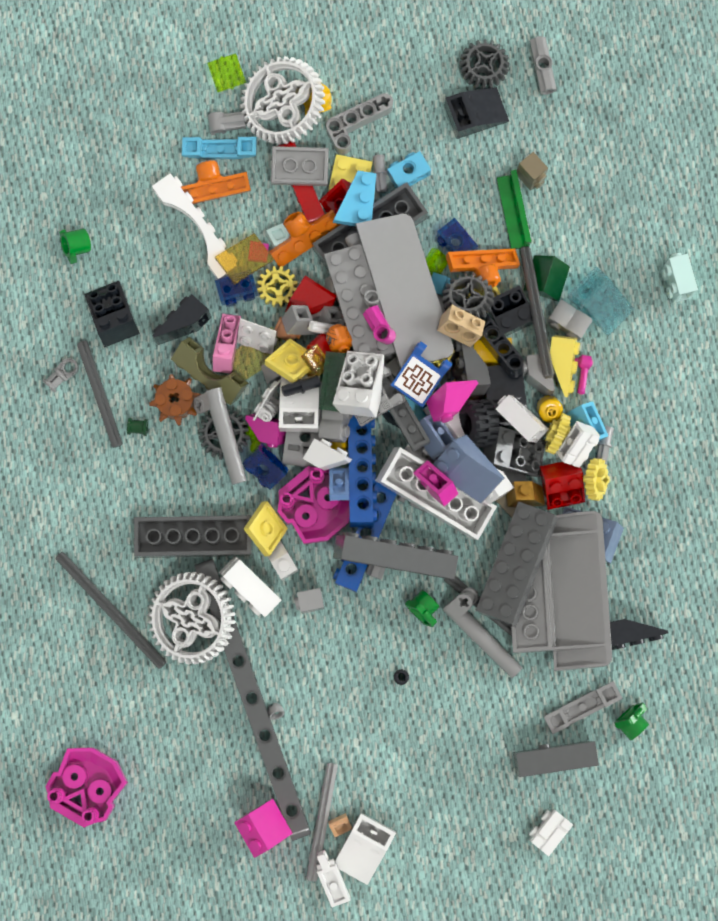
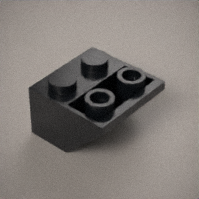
M520 285L493 298L494 305L491 306L489 316L505 336H509L533 324L530 305Z

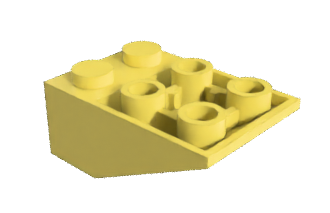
M554 335L552 336L550 348L552 364L564 397H568L570 393L574 392L575 381L572 380V376L577 372L578 362L575 361V355L579 354L580 343L577 342L578 338Z

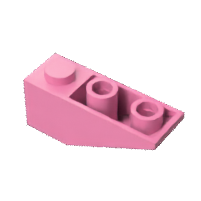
M222 314L213 353L214 372L232 373L241 316Z

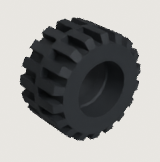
M487 399L466 401L459 411L460 423L464 434L478 448L491 447L495 444L496 438H498L500 428L495 406Z

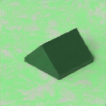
M534 255L533 264L539 296L559 302L570 266L555 256ZM525 283L523 291L527 292V287Z

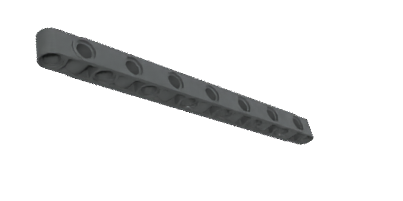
M213 558L194 565L198 575L203 573L205 577L211 576V581L217 580V585H222ZM207 591L211 596V604L209 606L211 615L219 620L221 626L219 605L214 596ZM235 622V624H231V627L235 630L229 632L232 638L226 639L229 644L223 646L280 810L293 833L290 835L291 840L295 841L311 835L309 826H307V820ZM236 656L244 658V664L240 667L234 664ZM251 692L257 695V701L254 704H250L247 701V695ZM262 730L270 732L271 737L268 741H263L260 738ZM276 767L284 770L282 778H276L273 775ZM289 805L296 806L298 810L296 815L290 816L287 813L286 809Z

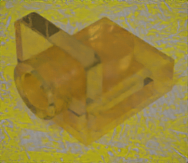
M317 344L301 355L310 369L307 373L308 377L321 375L326 371L325 367L330 363Z

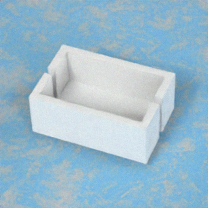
M236 556L219 572L222 575L220 580L230 589L234 587L236 589L234 593L244 603L248 600L250 602L248 607L258 616L262 614L266 617L281 601Z

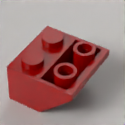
M564 462L540 466L541 482L548 510L585 502L583 471L581 467L579 468Z

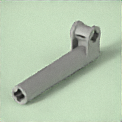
M222 388L208 390L194 398L195 411L201 414L210 410L231 483L235 485L245 482L247 480Z
M465 588L442 610L511 678L515 677L523 667L468 612L477 602L479 595L474 588Z

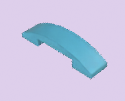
M182 137V157L195 159H243L256 156L257 137H238V139L220 140Z

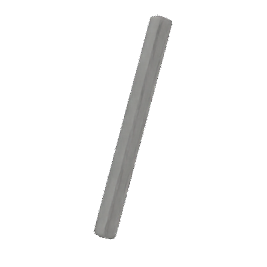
M327 763L306 877L308 881L312 882L318 880L317 864L320 863L317 856L318 852L323 851L338 768V765L335 763Z

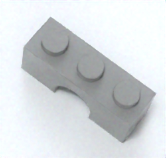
M291 305L282 317V322L287 334L318 335L320 333L308 330L310 321L336 325L339 324V320L343 319L340 307L324 306L320 312L311 315L308 306Z

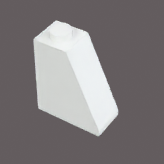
M511 395L503 396L497 404L499 406L496 410L527 441L537 443L549 430L544 423L515 397Z

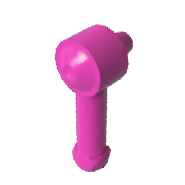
M581 355L579 358H575V361L578 362V367L581 369L577 393L580 395L585 394L588 370L593 364L592 356Z

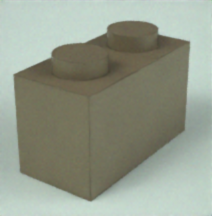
M532 152L519 163L517 175L531 191L534 187L538 189L545 183L544 179L547 177L548 167Z

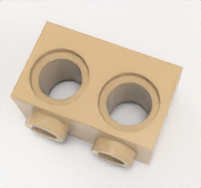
M451 305L441 315L437 331L471 347L482 337L485 321Z

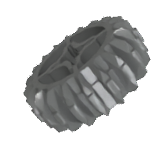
M486 39L483 40L482 44L477 40L476 46L470 43L469 48L464 49L465 54H461L460 59L462 61L459 62V66L462 67L460 73L464 74L463 79H469V85L475 82L476 89L479 87V84L482 85V89H485L487 84L489 88H493V83L498 86L500 84L499 80H505L504 75L508 74L509 70L507 68H509L510 63L507 62L509 59L508 55H504L506 50H499L500 43L494 46L493 40L490 44L487 43ZM475 56L477 63L471 69L469 61ZM498 60L499 69L497 72H494L492 65ZM484 73V74L487 75V76H481V75H478V74Z
M465 272L464 277L458 274L457 280L451 278L450 284L446 283L444 297L442 298L445 310L454 305L478 318L480 316L485 318L486 312L490 313L491 306L494 305V293L492 292V286L488 285V281H482L481 275L475 278L474 272L471 276H468ZM470 293V299H468L466 303V297H469ZM454 300L463 305V308L458 306Z
M227 408L230 420L239 426V429L233 428L235 436L240 435L236 443L239 452L243 453L244 451L240 446H248L244 440H250V436L245 435V433L250 432V428H243L248 425L247 421L241 422L244 418L243 415H239L236 418L237 411H233L232 415H230V409ZM206 415L205 418L208 420V423L202 421L201 425L205 428H199V432L204 434L199 436V440H205L201 443V446H208L205 452L210 453L212 451L211 456L213 458L219 453V460H222V449L215 447L210 442V439H219L216 431L209 433L214 422L212 418Z

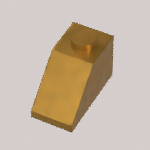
M514 481L511 483L514 488L507 493L508 507H517L518 502L530 506H545L542 486L533 481Z

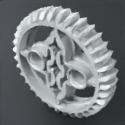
M277 57V61L271 59L270 64L264 62L263 68L258 66V72L252 71L254 76L248 77L249 84L244 83L247 89L241 90L245 95L240 98L244 102L240 105L243 109L241 113L244 114L247 127L259 139L262 138L265 142L269 140L271 144L275 142L277 144L282 142L287 144L289 140L295 142V137L301 139V134L306 136L308 129L313 130L311 125L313 123L315 125L318 124L316 118H321L319 111H324L321 105L325 104V100L322 99L325 97L323 92L324 86L321 84L322 80L318 78V73L314 72L311 66L306 62L303 63L300 59L296 60L294 57L290 59L288 57H284V59ZM295 70L303 74L308 81L294 80L287 84L286 79L276 72ZM264 82L268 95L259 99L253 109L257 90ZM278 82V85L273 88L274 83ZM312 91L310 108L301 121L298 106L309 99ZM292 113V117L287 120L288 115ZM278 117L279 122L284 127L291 129L273 132L262 127L257 120L271 121Z
M185 572L184 575L182 573L177 574V577L172 576L170 580L164 581L165 585H160V591L155 592L157 598L151 599L154 605L149 606L152 612L147 614L152 617V620L147 622L153 626L149 631H154L155 633L151 638H157L158 641L155 645H162L160 651H166L165 656L172 655V660L178 659L179 663L198 664L199 662L205 663L206 660H212L213 656L217 657L219 652L225 650L223 646L229 644L226 639L232 638L229 632L235 630L231 627V624L236 622L231 620V616L236 614L231 612L234 605H229L228 603L232 598L225 597L228 591H221L223 585H217V580L211 581V576L205 577V574L199 573L198 575L197 572ZM182 585H200L199 589H194L190 592L186 601L178 598L166 601L171 592ZM207 591L214 596L219 605L221 626L216 617L207 613L211 604V596ZM198 596L201 598L200 605L197 603ZM163 614L167 619L176 623L172 632V640L176 645L171 642L166 634L163 625ZM183 631L186 634V640L182 637ZM197 635L204 638H212L218 635L214 643L205 650L199 652L183 651L185 647H189L194 643Z

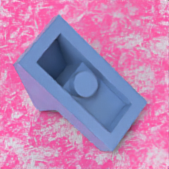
M349 468L329 469L330 501L349 500Z

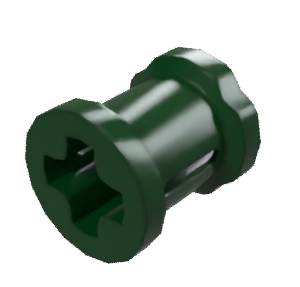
M128 418L127 435L136 433L147 436L148 419L141 421Z

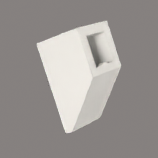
M314 438L303 457L304 460L322 470L348 464L352 460L347 457L348 452L339 447L337 450L331 448L332 443L323 438L321 441Z

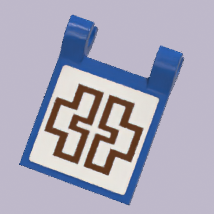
M421 341L417 343L390 386L420 407H423L443 376L452 366V363L446 359L437 368L424 359L421 354L427 345Z

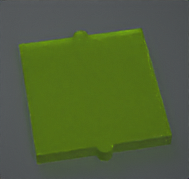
M236 53L226 57L221 56L220 59L207 63L217 93L227 89L233 90L234 87L246 83Z

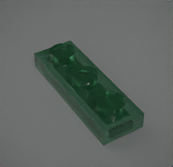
M326 351L319 403L320 410L339 412L333 405L346 353Z

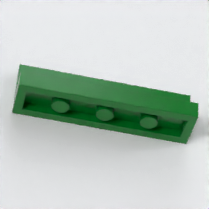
M511 170L510 175L497 177L496 181L510 248L521 249L523 246L530 247L531 237L517 170Z

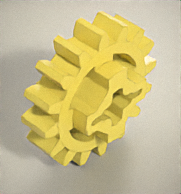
M273 266V271L270 272L266 269V275H260L262 281H257V284L261 287L257 288V291L262 293L260 295L261 300L266 298V305L272 302V307L275 308L276 304H279L282 308L284 302L288 305L289 299L297 289L295 286L298 285V282L293 281L295 275H289V269L284 272L283 266L279 270H276V267ZM279 276H283V277H285L287 280H283V279L280 278ZM276 283H279L280 290H276ZM289 290L288 294L283 297L284 292ZM272 293L273 295L276 296V298H273V297L269 296L268 294Z
M562 413L557 421L552 420L549 430L545 434V441H547L545 444L546 452L554 455L559 450V447L570 432L571 416Z
M593 458V460H590V464L587 465L588 468L583 477V482H585L588 499L600 501V499H603V495H605L610 477H608L605 460Z

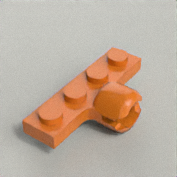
M214 160L197 164V183L181 186L184 193L188 192L193 198L192 204L251 191L247 172L223 177L220 175L218 163Z
M333 210L312 223L308 222L302 212H294L284 220V226L290 237L269 251L279 267L285 266L312 248V243L341 225L333 223L336 216Z
M516 249L455 251L446 254L450 272L472 271L476 274V277L481 275L482 281L487 280L488 285H491L492 288L501 281L498 270L517 269L520 266Z

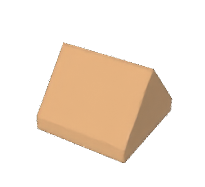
M346 813L328 821L334 837L352 830Z

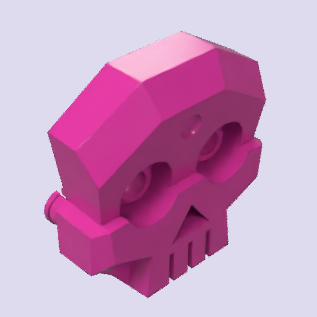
M308 466L279 490L277 512L287 525H293L304 545L329 541L346 527L350 521L349 500L326 501L324 499L326 495H329V469L322 470ZM308 488L310 489V498L300 496ZM304 513H308L310 517L309 519L304 520L302 518V515Z
M94 747L68 748L59 771L53 772L45 787L48 793L47 799L50 808L85 828L94 823L106 821L115 807L113 801L128 784V781L118 761ZM73 773H76L78 775L77 780L72 779L71 776ZM98 788L103 789L104 792L102 795H99L97 793ZM81 794L82 805L72 798Z

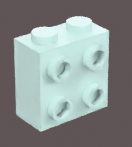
M681 253L671 255L663 270H661L662 278L668 284V288H666L667 296L669 299L672 298L673 303L691 299L698 291L689 256L688 254L682 255Z

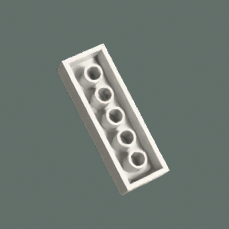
M394 447L375 481L467 537L479 540L497 506L492 503L489 505L486 500L479 503L456 487L458 495L444 507L430 495L413 474L425 462L401 447Z

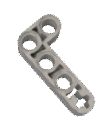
M380 94L330 118L326 122V132L335 151L340 155L349 153L351 150V139L348 133L390 114L393 109L392 97L389 94ZM365 110H370L373 113L371 115H365L363 112ZM348 118H354L356 121L354 123H348L346 120ZM338 126L339 130L332 131L330 127ZM346 142L348 145L346 147H340L338 146V143Z

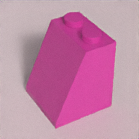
M273 799L248 812L234 822L254 858L270 850L293 834Z

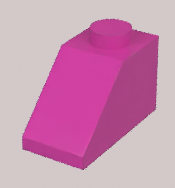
M255 413L246 415L245 420L259 442L267 443L266 446L272 448L285 444L286 432H280L279 419L272 418L269 422H265L257 417L254 421Z
M428 460L413 473L430 495L444 507L458 495L453 481Z

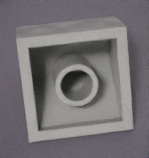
M539 354L526 355L523 368L525 381L544 396L552 395L555 391L553 378L545 379L543 377Z

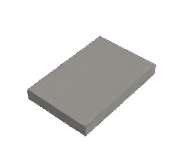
M272 146L271 185L328 186L329 148Z

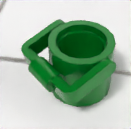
M84 228L69 232L61 230L59 232L62 250L70 264L77 263L76 255L91 251L90 237Z
M422 589L412 600L406 601V607L423 625L434 627L437 621L432 614L440 606L429 594Z
M642 702L632 705L614 722L615 727L620 729L630 741L640 735L649 725L642 716L647 710L645 704Z

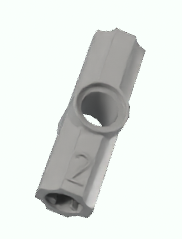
M535 37L529 41L534 61V71L537 76L540 94L547 95L557 90L552 70V59L549 56L546 37ZM544 63L547 67L541 68L539 64Z

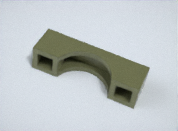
M190 337L181 341L171 358L179 368L184 369L193 379L205 385L207 390L221 387L225 402L229 405L239 399L249 384L235 372L228 375H218L212 372L204 361V348Z

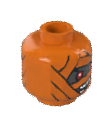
M336 324L328 329L326 340L330 350L339 354L347 353L352 347V337L347 327Z

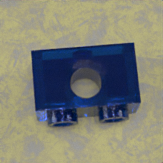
M453 218L437 231L436 236L438 238L436 240L442 248L446 247L449 252L478 250V245L456 218ZM458 239L461 244L454 246L451 240Z
M260 443L242 463L245 470L257 477L258 482L269 490L285 477L289 470L263 443ZM260 465H266L269 470H263Z

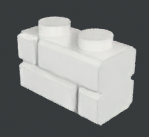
M576 421L556 453L564 463L580 468L582 463L588 459L592 448L598 444L600 435L594 427Z
M554 809L551 812L547 810L541 817L543 822L540 826L537 827L535 825L529 833V836H531L529 841L548 856H550L573 826L572 823Z

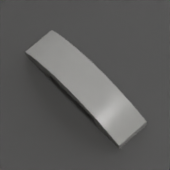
M614 681L554 710L545 715L544 718L552 734H555L623 698Z

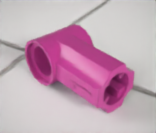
M375 305L365 310L363 316L373 331L374 338L385 345L393 343L396 333L388 324L379 306ZM387 330V337L382 339V333Z

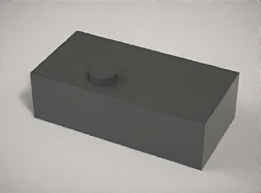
M595 741L557 746L543 744L538 745L537 749L513 752L516 776L518 777L599 766Z

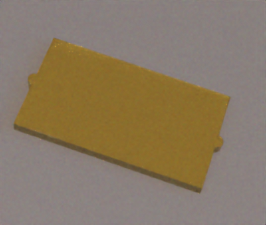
M277 336L278 341L276 346H274L273 352L283 345L282 339ZM243 345L236 349L232 371H235L244 380H247L262 370L261 366L271 354Z

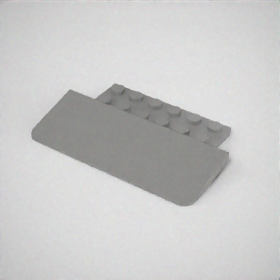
M399 214L356 223L361 244L324 254L345 325L352 337L353 351L384 354V356L396 353L400 369L420 341L427 345L421 356L430 363L450 357L454 347L449 336L437 331L443 313L413 219L407 214ZM368 290H375L379 293L380 299L377 305L390 327L396 333L394 342L389 345H385L374 338L373 331L363 316L365 310L370 308L364 303V294ZM387 330L382 333V339L387 337Z
M596 511L556 515L558 521L516 627L511 626L513 653L553 651L554 671L605 667L612 661V644L603 519L600 513Z

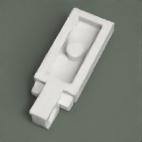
M325 850L318 852L317 858L320 864H317V874L331 907L349 902L351 900L334 859L329 860Z

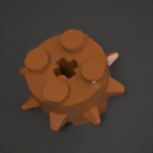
M170 374L169 379L161 385L154 384L153 387L156 390L155 399L149 402V406L159 409L161 412L160 422L166 418L175 419L177 425L180 426L182 418L187 417L189 414L197 415L194 409V398L201 394L192 392L190 388L192 379L189 378L183 382L175 379L173 374ZM177 397L179 401H174L173 403H171V398Z

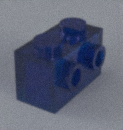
M251 270L215 280L221 304L226 305V307L234 306L240 300L245 302L255 299V296H258Z

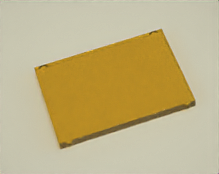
M255 233L215 256V260L234 284L274 261V258Z

